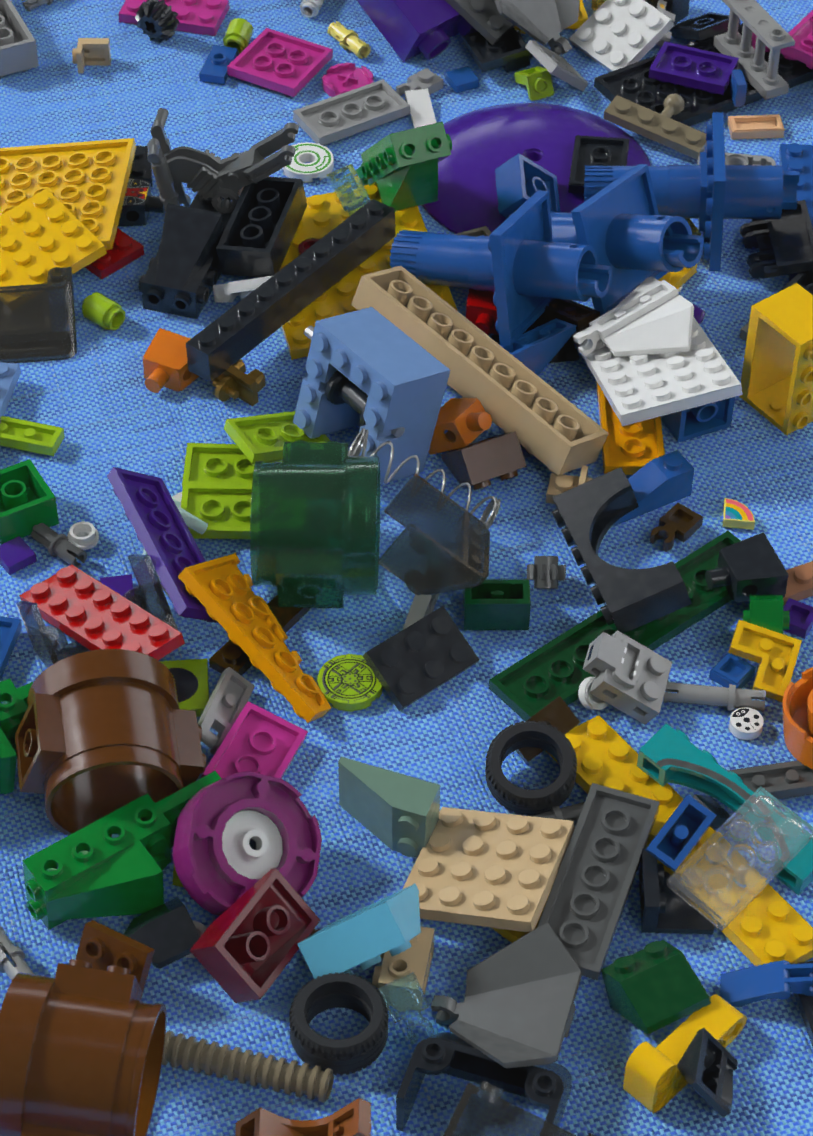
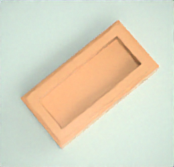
M779 114L728 116L727 125L731 140L784 138L785 130Z

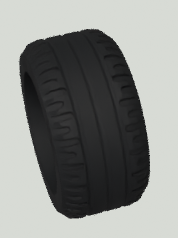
M540 721L517 722L515 725L512 724L506 727L505 730H502L493 739L488 748L485 770L488 788L496 801L511 812L514 811L516 814L531 816L550 811L552 806L562 805L574 787L577 771V759L574 748L568 738L550 724L547 725V723ZM524 747H536L550 753L558 762L561 771L558 778L549 786L538 790H526L512 784L503 774L501 765L505 758L513 751Z
M343 972L329 973V975L324 974L322 977L318 976L317 979L307 982L295 995L289 1013L291 1042L299 1058L303 1062L309 1063L311 1068H314L316 1065L320 1066L322 1071L330 1068L334 1075L355 1073L356 1071H361L362 1068L365 1069L368 1065L370 1066L380 1056L388 1038V1008L383 995L367 979H362L360 976L357 977L355 974H344ZM348 1008L363 1015L368 1020L369 1025L354 1037L337 1040L317 1034L311 1029L309 1023L316 1015L325 1010Z

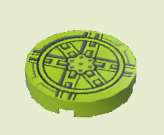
M346 654L336 656L327 661L318 673L317 685L327 701L335 709L351 712L366 709L372 705V701L376 698L378 700L382 695L383 686L362 655Z

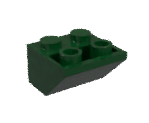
M463 579L464 630H529L531 607L529 579Z

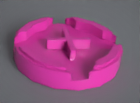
M353 63L334 65L322 77L323 89L330 97L374 83L373 74L367 67L362 65L361 68L355 67Z

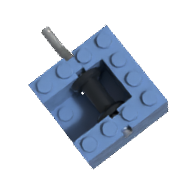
M373 307L317 320L315 327L308 326L304 331V335L311 340L305 366L308 376L302 380L293 423L300 429H303L305 434L311 439L320 437L322 434L327 435L354 426L360 428L359 432L363 428L368 429L367 446L362 464L381 444L391 441L394 455L388 478L405 459L412 455L418 456L420 462L419 473L423 472L450 369ZM389 444L383 446L366 466L359 471L358 465L362 454L361 450L355 462L350 466L349 472L368 489L384 484L391 455V446ZM416 458L407 461L389 482L416 474Z

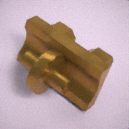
M240 359L214 379L212 385L216 387L215 397L221 401H227L231 397L233 399L240 398L253 406L258 403V392L265 386V375L257 369L252 370L249 374H245V364Z

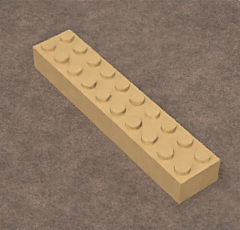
M397 266L361 276L351 305L357 310L373 307L449 368L450 374L447 385L459 393L462 398H477L480 400L485 411L490 414L492 421L505 434L516 431L520 445L529 454L534 455L545 464L548 470L559 476L578 469L582 465L596 462L609 433L404 267Z

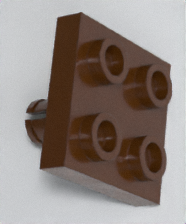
M91 920L84 926L76 959L92 963V969L107 971L108 966H119L131 970L130 975L136 977L143 994L155 949Z

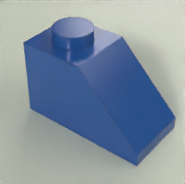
M687 794L645 851L675 872L709 829L717 815Z

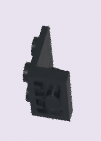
M642 848L638 874L641 931L644 933L713 934L714 919L667 871H664L663 863H657V859L645 851L646 848Z

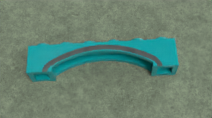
M665 723L639 749L637 767L662 787L668 782L696 789L722 802L744 819L762 840L774 864L771 874L797 895H800L813 881V836H809L801 830L792 817L786 814L782 815L772 807L764 795L754 793L744 785L742 779L736 773L728 772L721 767L712 754L705 750L701 751L692 744L684 732L679 729L674 730Z

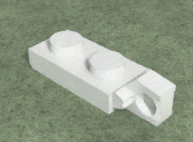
M272 276L213 285L214 301L232 303L236 296L240 295L241 299H244Z

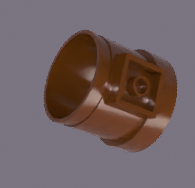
M100 649L75 654L48 667L35 679L30 687L27 698L28 708L15 733L20 792L44 794L45 812L49 822L65 835L73 834L147 793L156 803L195 782L199 775L205 771L206 755L202 753L200 743L202 728L197 723L196 711L179 709L176 683L172 673L163 663L151 656L123 649Z
M71 959L69 965L58 963L55 978L22 972L16 974L7 990L0 1010V1136H147L161 1074L167 1011L165 1004L155 1003L153 1005L143 1003L140 1000L142 990L136 977L130 975L131 970L119 966H108L107 971L92 969L93 964L90 962Z

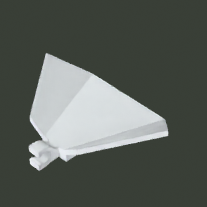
M648 277L614 309L589 322L590 327L573 335V338L578 344H582L585 339H588L586 345L578 347L579 352L583 356L593 352L599 340L605 342L615 357L690 352L694 306L690 301L679 295L676 287L664 279L659 281L654 277Z

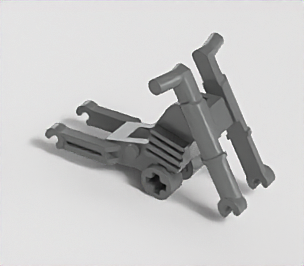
M160 108L150 130L152 139L147 144V159L152 163V171L160 192L159 199L163 202L165 211L168 203L175 205L183 204L185 207L190 206L191 198L185 193L183 182L187 183V188H192L193 192H198L197 194L199 196L202 195L204 199L212 198V206L218 212L231 213L237 204L241 188L252 183L256 184L283 167L291 165L292 157L295 156V148L288 144L295 141L299 125L292 122L287 123L283 129L256 143L248 151L234 153L232 156L220 160L221 158L215 157L214 153H209L208 149L204 152L186 146L172 149L164 130L169 112L165 108Z

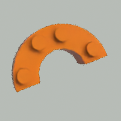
M812 667L802 672V678L795 684L790 682L782 700L783 734L786 747L799 762L813 769Z

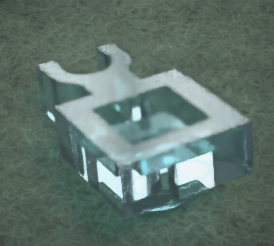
M414 971L378 989L380 994L383 995L382 998L385 999L394 1024L405 1019L407 1023L406 1033L411 1045L418 1041L414 1034V1027L423 1026L429 1037L434 1035L435 1030L431 1022L421 1014V1011L427 1009L430 1005Z

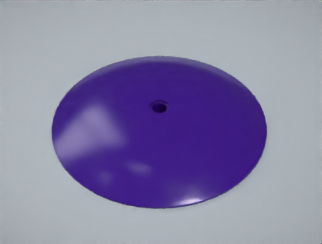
M545 103L495 105L468 112L444 124L445 132L449 134L452 141L451 155L438 163V201L422 206L433 219L455 234L487 226L492 233L507 219L499 214L495 169L519 153L557 176L560 212L571 213L573 209L584 203V194L568 193L575 136L577 135L629 139L627 166H637L638 164H648V166H651L641 146L629 134L599 116L571 107Z

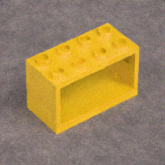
M798 283L751 306L741 376L743 395L739 396L785 435L797 429H802L813 421V295Z

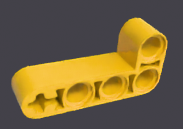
M718 994L712 995L710 997L711 1004L692 1013L656 1048L647 1041L642 1042L628 1058L625 1066L623 1089L652 1113L661 1110L688 1084L678 1070L677 1064L699 1030L705 1028L726 1048L744 1028L747 1017Z

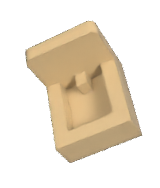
M78 38L77 48L72 50L73 64H77L78 73H84L85 65H111L109 38Z

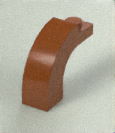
M358 1098L337 1112L316 1120L288 1119L260 1107L236 1122L235 1136H371V1103Z

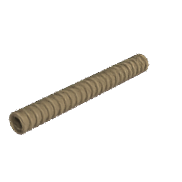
M173 1031L166 1032L162 1065L170 1062L174 1068L182 1065L183 1070L188 1071L190 1068H193L195 1073H200L202 1070L208 1076L216 1073V1077L220 1079L225 1075L229 1081H234L237 1078L241 1084L250 1081V1085L254 1087L261 1084L263 1089H268L271 1086L275 1092L284 1089L285 1094L290 1095L292 1092H296V1096L300 1098L305 1094L309 1100H313L315 1097L319 1098L321 1103L328 1100L334 1080V1074L330 1068L322 1071L321 1067L317 1065L314 1068H310L309 1063H303L300 1066L296 1060L288 1063L287 1059L283 1057L276 1060L274 1055H269L266 1058L262 1052L254 1055L253 1051L249 1049L242 1052L240 1047H235L232 1050L228 1044L220 1047L219 1043L215 1041L208 1044L206 1039H201L198 1042L194 1036L186 1039L184 1034L180 1033L178 1036H175Z

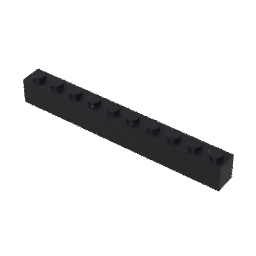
M372 199L186 343L188 371L209 382L220 376L230 366L239 361L396 236L395 209Z

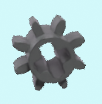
M534 556V564L527 565V579L534 580V588L558 589V580H566V565H558V556Z

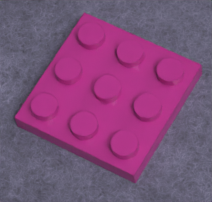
M266 28L227 66V75L283 93L287 96L295 97L333 58V49Z

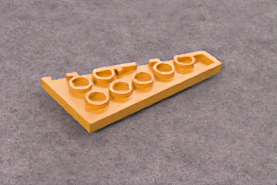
M236 553L184 568L178 578L185 584L187 592L201 602L206 608L207 614L225 629L229 639L234 644L240 646L249 656L251 664L261 670L271 681L272 687L293 706L294 712L302 719H305L307 723L323 717L332 707L314 678L303 673L299 667L302 659L297 651L290 652L284 642L288 638L266 601L253 593L251 586L254 582L249 574L242 575L237 567L240 560Z

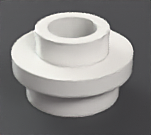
M86 521L73 524L67 535L68 541L81 550L91 549L99 541L97 529L93 524Z

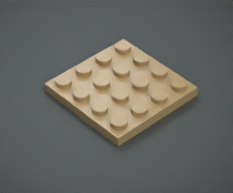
M442 807L436 827L426 847H422L403 889L416 884L419 890L420 919L531 932L535 929L575 829L574 821Z

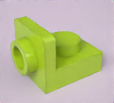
M536 66L514 72L516 83L526 85L529 100L535 101L554 95L551 73L546 68Z

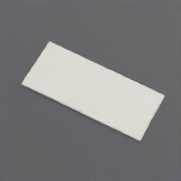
M428 89L405 91L407 102L410 105V114L414 128L437 123Z

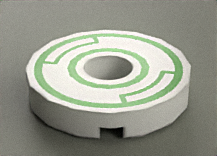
M297 143L292 145L295 148V156L292 157L291 165L282 168L288 178L302 179L305 183L313 182V178L318 177L319 180H322L332 173L334 168L333 153L327 147L318 143Z

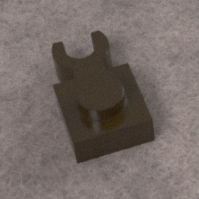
M677 503L659 519V526L651 531L650 543L654 544L657 540L664 539L663 550L665 552L671 550L676 538L685 542L702 526L703 516Z

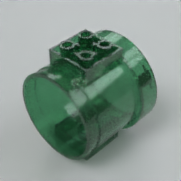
M298 440L284 442L283 461H275V463L256 461L252 481L250 555L253 586L273 585V587H277L279 607L344 608V595H377L380 547V457L349 456L348 443L328 441L326 443L306 442Z

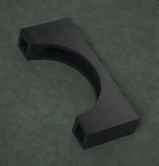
M621 467L552 497L557 508L552 511L554 519L559 528L565 526L561 530L568 547L575 546L571 548L573 557L578 566L584 564V567L580 568L588 586L594 584L590 590L597 605L604 604L600 609L608 626L614 624L616 629L624 634L692 604L685 583L673 561L652 568L626 569L611 565L598 556L601 541L611 526L621 517L639 507L631 484Z

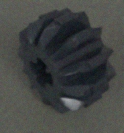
M147 0L143 2L135 16L138 22L137 27L143 30V34H147L150 40L156 39L159 43L171 38L175 34L180 22L176 18L178 14L172 11V6L166 5L164 0Z

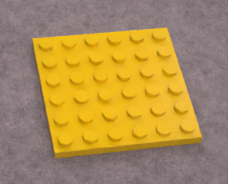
M127 138L0 148V216L47 188L105 245L106 250L113 249L136 151L135 139Z

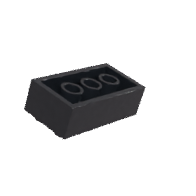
M266 177L256 184L252 183L243 188L216 248L223 275L266 277L273 276L279 272L307 207L302 179Z

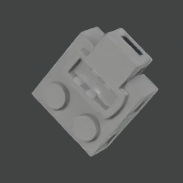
M617 630L611 636L603 632L589 644L583 670L596 677L592 682L590 694L645 725L660 713L672 662Z

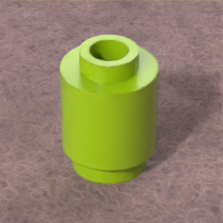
M242 18L231 20L223 38L224 46L238 48L240 54L249 45L253 34L251 23Z
M99 292L92 293L83 301L82 314L86 319L106 330H117L123 324L125 311L115 301Z

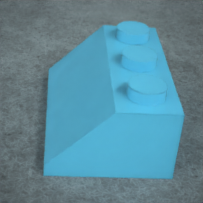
M416 884L408 886L328 924L299 942L298 946L314 979H317L318 976L322 977L324 974H335V972L350 973L352 975L353 973L350 968L360 965L362 970L367 969L382 961L380 955L387 951H390L391 955L395 956L411 948L410 940L421 933L419 890Z

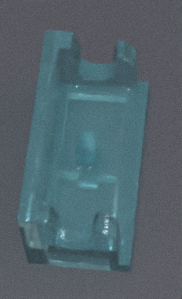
M352 164L327 174L331 186L344 211L348 212L349 217L371 201Z

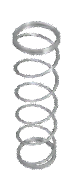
M365 428L361 429L348 451L345 459L346 464L352 465L362 450L358 470L360 471L383 446L389 444L391 446V455L384 484L389 483L407 461L416 458L417 470L410 498L416 495L431 476L437 472H442L443 483L436 512L442 508L456 490L463 485H467L469 495L461 524L464 525L482 503L492 499L484 510L477 526V532L480 535L488 531L498 514L501 505L500 499L494 496L484 498L467 516L472 491L470 484L464 482L454 488L441 503L446 482L443 469L433 471L415 490L420 469L417 455H412L405 459L388 478L394 455L392 442L389 441L381 444L362 464L369 431Z

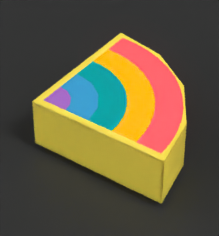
M724 498L723 527L754 530L755 520L749 508L737 500Z

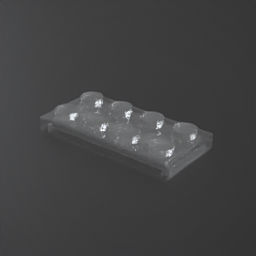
M760 786L667 879V887L720 931H723L813 838V827Z

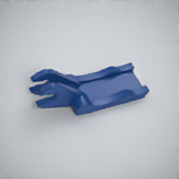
M782 960L720 974V997L733 1007H743L765 999L776 998L786 1000L790 998L791 993L813 996V987H811L813 986V974H811L813 972V963L790 964L788 961Z

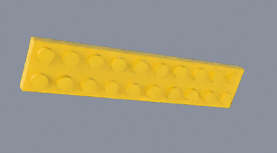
M598 715L564 734L571 742L576 754L577 771L575 782L587 794L592 783L659 801V811L645 847L647 848L683 801V798L668 783L662 787L637 767L638 753ZM709 827L675 872L664 865V871H667L714 919V925L754 966L782 960L788 961L790 964L806 962L813 957V927L712 827Z

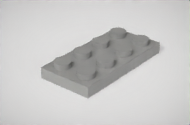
M382 79L294 110L293 120L315 143L327 145L410 115V105Z

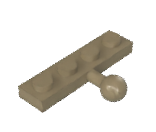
M670 94L665 98L664 110L661 114L616 95L604 111L603 119L698 160L700 152H704L707 144L706 133L671 119L672 115L681 113L685 106L684 99L679 94Z

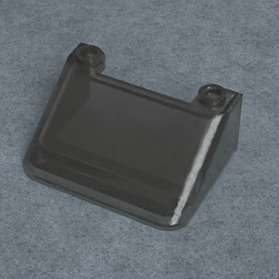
M55 267L50 269L47 276V284L0 287V362L26 363L66 360L72 358L77 353L76 300L72 267Z

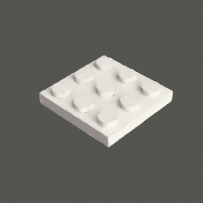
M606 0L577 29L569 40L575 47L607 71L612 72L639 62L674 24L670 18L645 0Z

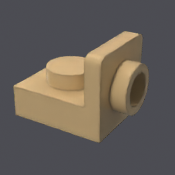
M582 465L580 477L564 474L558 476L556 473H551L546 503L555 504L552 497L592 480L593 478L588 477V466Z

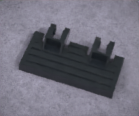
M805 200L797 201V209H782L781 219H751L752 222L741 225L742 244L748 249H759V252L748 255L749 257L746 260L750 267L749 274H751L752 278L764 279L813 271V227Z

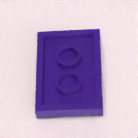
M665 41L649 69L648 78L682 85L686 88L708 91L711 94L724 95L731 81L732 70H737L739 58Z

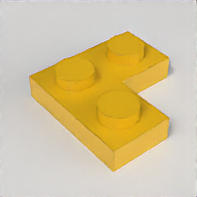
M739 619L728 653L759 663L752 690H766V697L782 702L784 692L792 678L802 640Z

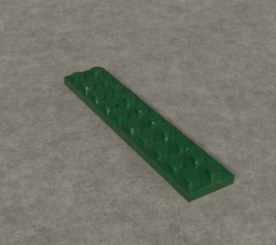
M726 531L675 563L685 583L692 604L624 634L653 651L731 601L732 598L725 586L712 590L709 589L705 573L708 570L717 569L719 551L722 548L741 540L729 531ZM600 610L489 679V689L524 721H527L559 696L568 706L579 698L578 690L581 682L587 677L594 676L583 670L589 644L603 632L611 636L617 629L614 624L607 625Z

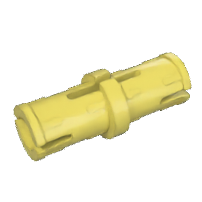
M338 21L332 22L329 25L328 34L339 41L343 49L350 50L359 59L366 58L371 51L370 45L362 41L355 31L345 28Z

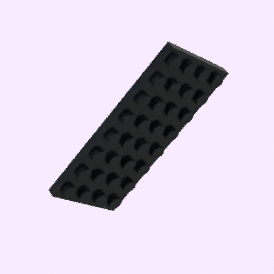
M740 24L741 26L738 27V32L742 36L743 24ZM714 36L684 45L721 54L713 45ZM765 52L764 59L767 62L769 61L770 52ZM780 53L778 74L789 84V88L813 79V70L808 68L805 63L798 60H789ZM656 56L594 78V87L611 102L618 95L660 114L664 110L665 98L670 94H679L684 99L685 106L681 113L672 115L671 119L687 126H692L712 118V112L726 113L739 108L733 104L729 92L730 83L724 95L648 78L649 69ZM746 80L745 105L763 99Z

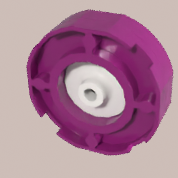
M250 771L229 775L207 785L194 794L178 816L172 852L176 872L190 897L203 909L211 914L220 916L272 868H277L300 897L304 896L317 876L322 837L316 816H310L307 808L299 798L302 794L283 779Z

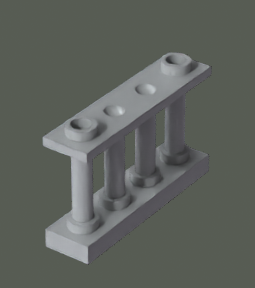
M722 0L730 8L728 31L714 36L713 45L721 54L739 58L737 70L741 69L743 71L745 79L765 100L788 94L789 84L778 74L781 49L795 45V40L756 0ZM739 18L743 21L742 36L738 32ZM752 33L756 35L755 49L751 46ZM766 46L770 49L768 62L764 59Z

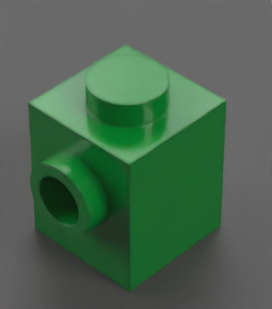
M750 595L749 610H743V621L783 634V630H789L790 619L789 611H783V595Z

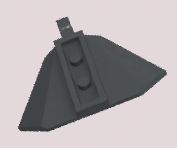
M495 0L501 16L542 45L548 43L551 50L558 55L572 49L569 41L561 37L559 33L578 22L580 0Z
M546 922L468 969L463 1003L457 1002L449 996L435 995L431 1008L433 1012H437L435 1017L437 1024H451L449 1025L450 1032L480 1050L504 1068L552 1064L558 1060L563 1039L568 1037L576 1010L574 1000L582 973L549 923Z

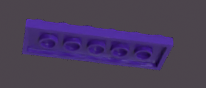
M113 467L107 475L113 487V492L120 500L125 510V515L135 529L137 538L142 543L149 557V562L154 566L161 580V585L167 591L176 613L184 618L218 623L207 614L206 608L201 602L187 592L185 584L178 578L184 568L206 561L162 478Z

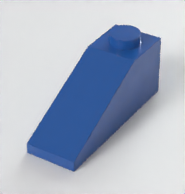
M556 318L522 334L511 346H500L536 375H539L576 332V325Z
M678 450L651 460L628 478L639 507L621 517L612 526L691 495L694 468Z

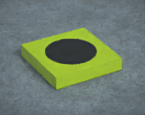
M207 658L160 661L170 670L175 679L179 709L196 711V717H201L209 700Z

